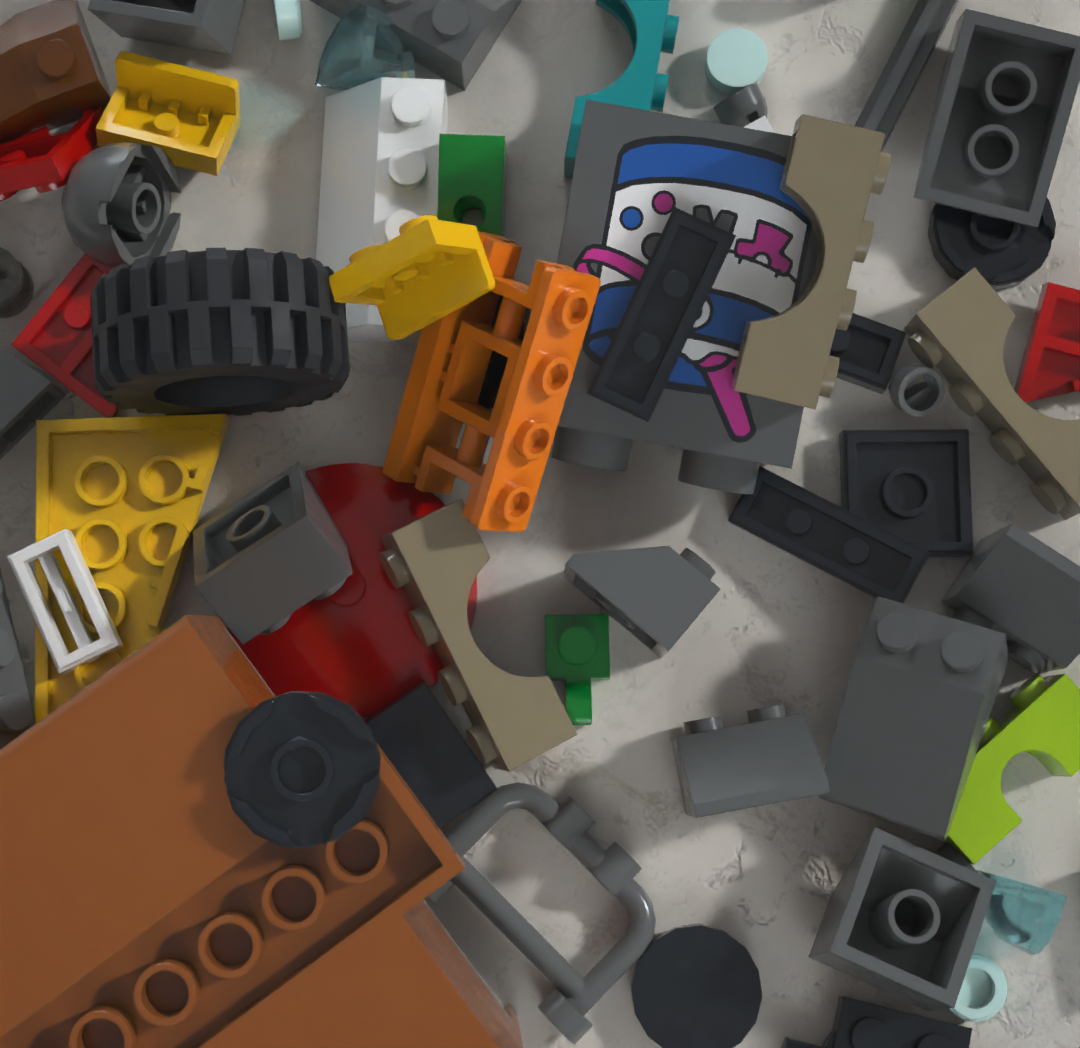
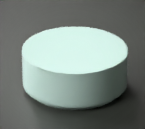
M272 0L278 40L299 39L300 35H303L300 1Z
M733 28L719 33L711 41L705 59V72L709 81L721 92L731 95L752 84L757 83L759 85L768 63L766 46L755 33L746 29Z
M973 953L955 1007L948 1010L961 1019L971 1022L985 1021L995 1016L1003 1007L1007 997V982L1000 967L989 958Z

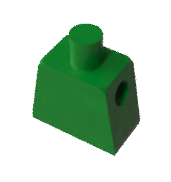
M439 134L438 220L462 223V214L464 212L478 209L483 211L482 223L476 227L477 231L504 237L508 161L505 136Z

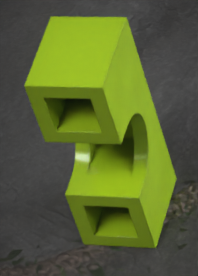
M1066 673L1047 676L1045 679L1040 674L1032 676L1009 697L1010 701L1015 705L997 722L992 716H989L946 841L941 840L943 843L948 842L956 848L970 864L975 865L1023 821L1006 802L1001 790V775L1005 765L1012 757L1021 752H1027L1036 757L1053 776L1072 777L1080 769V689Z

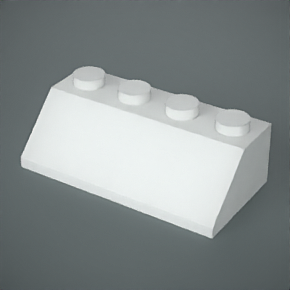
M380 77L326 97L316 260L320 261L324 267L329 266L335 273L350 264L349 257L354 252L368 246L385 244L399 236V227L405 222L424 215L437 216L439 134H447L449 106L445 80ZM345 303L348 341L418 344L422 329L402 340H390L386 335L377 305Z

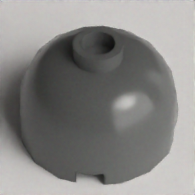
M127 142L106 144L82 156L71 170L62 194L64 220L74 244L94 261L110 267H116L120 264L130 265L133 264L135 259L149 255L154 257L167 255L173 248L181 218V213L173 212L170 214V192L181 193L179 178L171 159L159 147Z

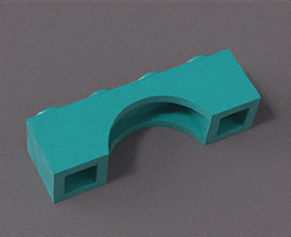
M596 0L597 6L613 15L624 27L630 38L634 55L625 72L610 86L596 93L575 98L564 158V177L572 178L586 100L663 112L669 75L657 73L661 52L673 54L679 23V16L668 15L670 0Z

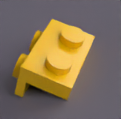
M120 51L115 60L117 87L95 128L98 146L102 147L106 144L127 142L159 147L171 159L173 165L217 176L241 125L239 82L234 78L127 51Z
M424 215L405 222L399 227V236L385 244L368 246L354 252L349 257V265L329 276V285L335 302L377 305L386 335L390 340H402L495 288V280L476 226L438 220V217L435 215Z

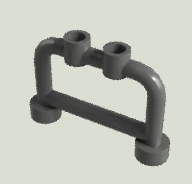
M520 782L501 785L484 797L446 836L464 861L465 869L428 897L436 903L455 885L556 987L537 1007L575 1045L593 1026L585 1014L641 957L652 941L656 924L653 903L644 889L633 879L642 870L639 864L615 841L604 850L587 833L596 822L569 795L558 804L549 794L535 785ZM512 809H525L533 814L629 913L630 924L625 935L584 978L464 857L480 838L505 813Z

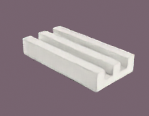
M64 529L7 556L59 674L66 675L76 670L77 666L84 663L89 664L99 659L102 654L109 651L114 652L124 647L72 531ZM60 548L100 636V639L93 642L52 552ZM35 559H39L79 649L72 653H69L29 564V562Z

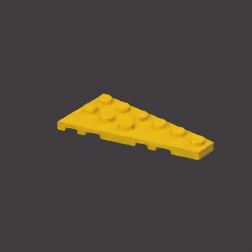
M227 414L36 420V542L64 529L72 531L124 647L114 652L109 651L102 654L99 659L89 664L84 663L77 666L76 670L66 675L59 674L35 621V723L39 722L161 633L190 546L193 530L196 527L231 420ZM60 548L52 552L93 642L100 639V636ZM35 559V578L69 653H72L79 649L43 567L39 559Z

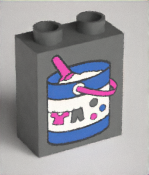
M586 100L557 264L567 265L574 268V271L596 276L601 280V284L555 433L552 458L588 467L627 471L633 440L683 449L678 475L679 481L704 488L739 494H754L760 463L792 469L804 407L734 391L730 388L746 322L772 317L793 305L805 292L816 267L817 241L813 226L798 203L779 189L792 136ZM676 207L736 235L651 418L647 422L587 394L669 216L673 208Z

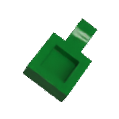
M609 614L545 615L546 676H549L551 681H565V710L573 726L591 725L592 723L591 681L610 679Z

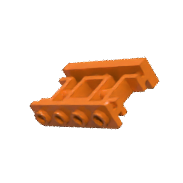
M478 231L495 280V288L422 328L382 474L396 482L415 483L414 487L421 492L451 494L457 476L471 484L462 516L469 519L473 526L480 530L523 532L527 528L601 280L591 274L574 271V268L567 265L537 260L530 285H526L514 279L523 247L500 235ZM501 295L503 296V299L500 305L495 326L493 327L491 326L494 318L499 297ZM529 308L532 311L524 339L521 340L519 336L527 309ZM492 351L508 357L495 405L493 411L477 402ZM464 422L466 423V426L464 429L459 449H457L456 445L458 442L462 424ZM492 437L494 440L487 464H484L485 451L489 438Z

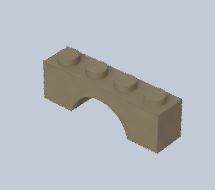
M802 114L796 120L779 189L798 203L813 226L817 241L816 267L805 292L793 305L772 317L746 322L730 386L734 391L816 410L819 396L827 398L831 396L839 368V358L830 356L836 329L847 330L856 301L857 291L847 288L853 261L864 263L874 229V222L864 220L870 193L881 195L890 168L891 154L881 151L885 133Z
M974 267L911 319L904 328L910 336L908 344L915 356L925 366L929 368L936 366L951 384L948 390L957 406L969 416L977 415L992 434L989 436V439L995 451L1007 463L1011 465L1017 463L1034 482L1030 488L1038 502L1050 513L1057 514L1059 512L1065 520L1080 514V419L1062 420L1046 416L1027 405L1015 392L1009 382L1004 366V344L1016 315Z
M459 499L381 537L380 539L386 550L379 553L383 569L395 588L404 586L415 608L408 612V616L418 639L425 647L433 645L444 667L437 671V675L446 696L454 706L462 704L472 724V727L466 730V735L474 753L482 764L485 765L491 762L494 769L510 772L576 736L577 733L549 676L523 677L503 671L492 664L481 653L474 642L467 618L468 597L477 574L491 557L476 527L470 523L469 519L462 516L465 504L462 499Z

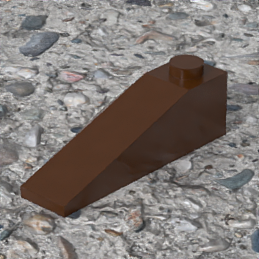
M53 0L15 14L0 26V143L12 141L45 126L50 131L78 121L83 117L82 112L101 106L102 110H105L112 94L77 0Z

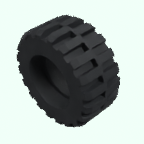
M226 247L206 248V251L196 252L179 250L168 252L167 255L160 257L149 255L137 258L130 265L120 264L112 268L109 274L102 275L92 290L90 297L93 370L96 388L107 402L114 403L116 407L125 410L133 408L139 413L146 414L163 413L166 416L234 414L235 416L252 415V413L266 411L271 413L284 411L285 408L311 405L315 400H326L342 389L350 372L346 304L335 302L329 285V276L334 274V271L329 266L324 267L320 261L310 257L300 259L295 253L284 251L270 253L265 252L264 249L245 248L244 250H226Z

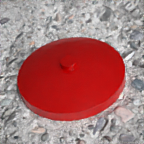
M332 464L306 471L347 544L353 574L348 576L341 588L331 596L322 600L314 598L294 611L289 620L271 634L262 635L260 633L242 645L230 630L228 631L274 694L279 696L291 691L324 692L350 704L361 717H368L423 680L429 689L439 682L437 671L444 667L433 645L425 647L418 639L408 616V612L415 608L404 586L399 588L393 586L383 569L379 553L386 550L380 539L381 537L445 506L432 492H421L414 487L415 483L396 482L382 474L383 467L370 464ZM477 576L470 589L467 603V618L470 632L477 609Z

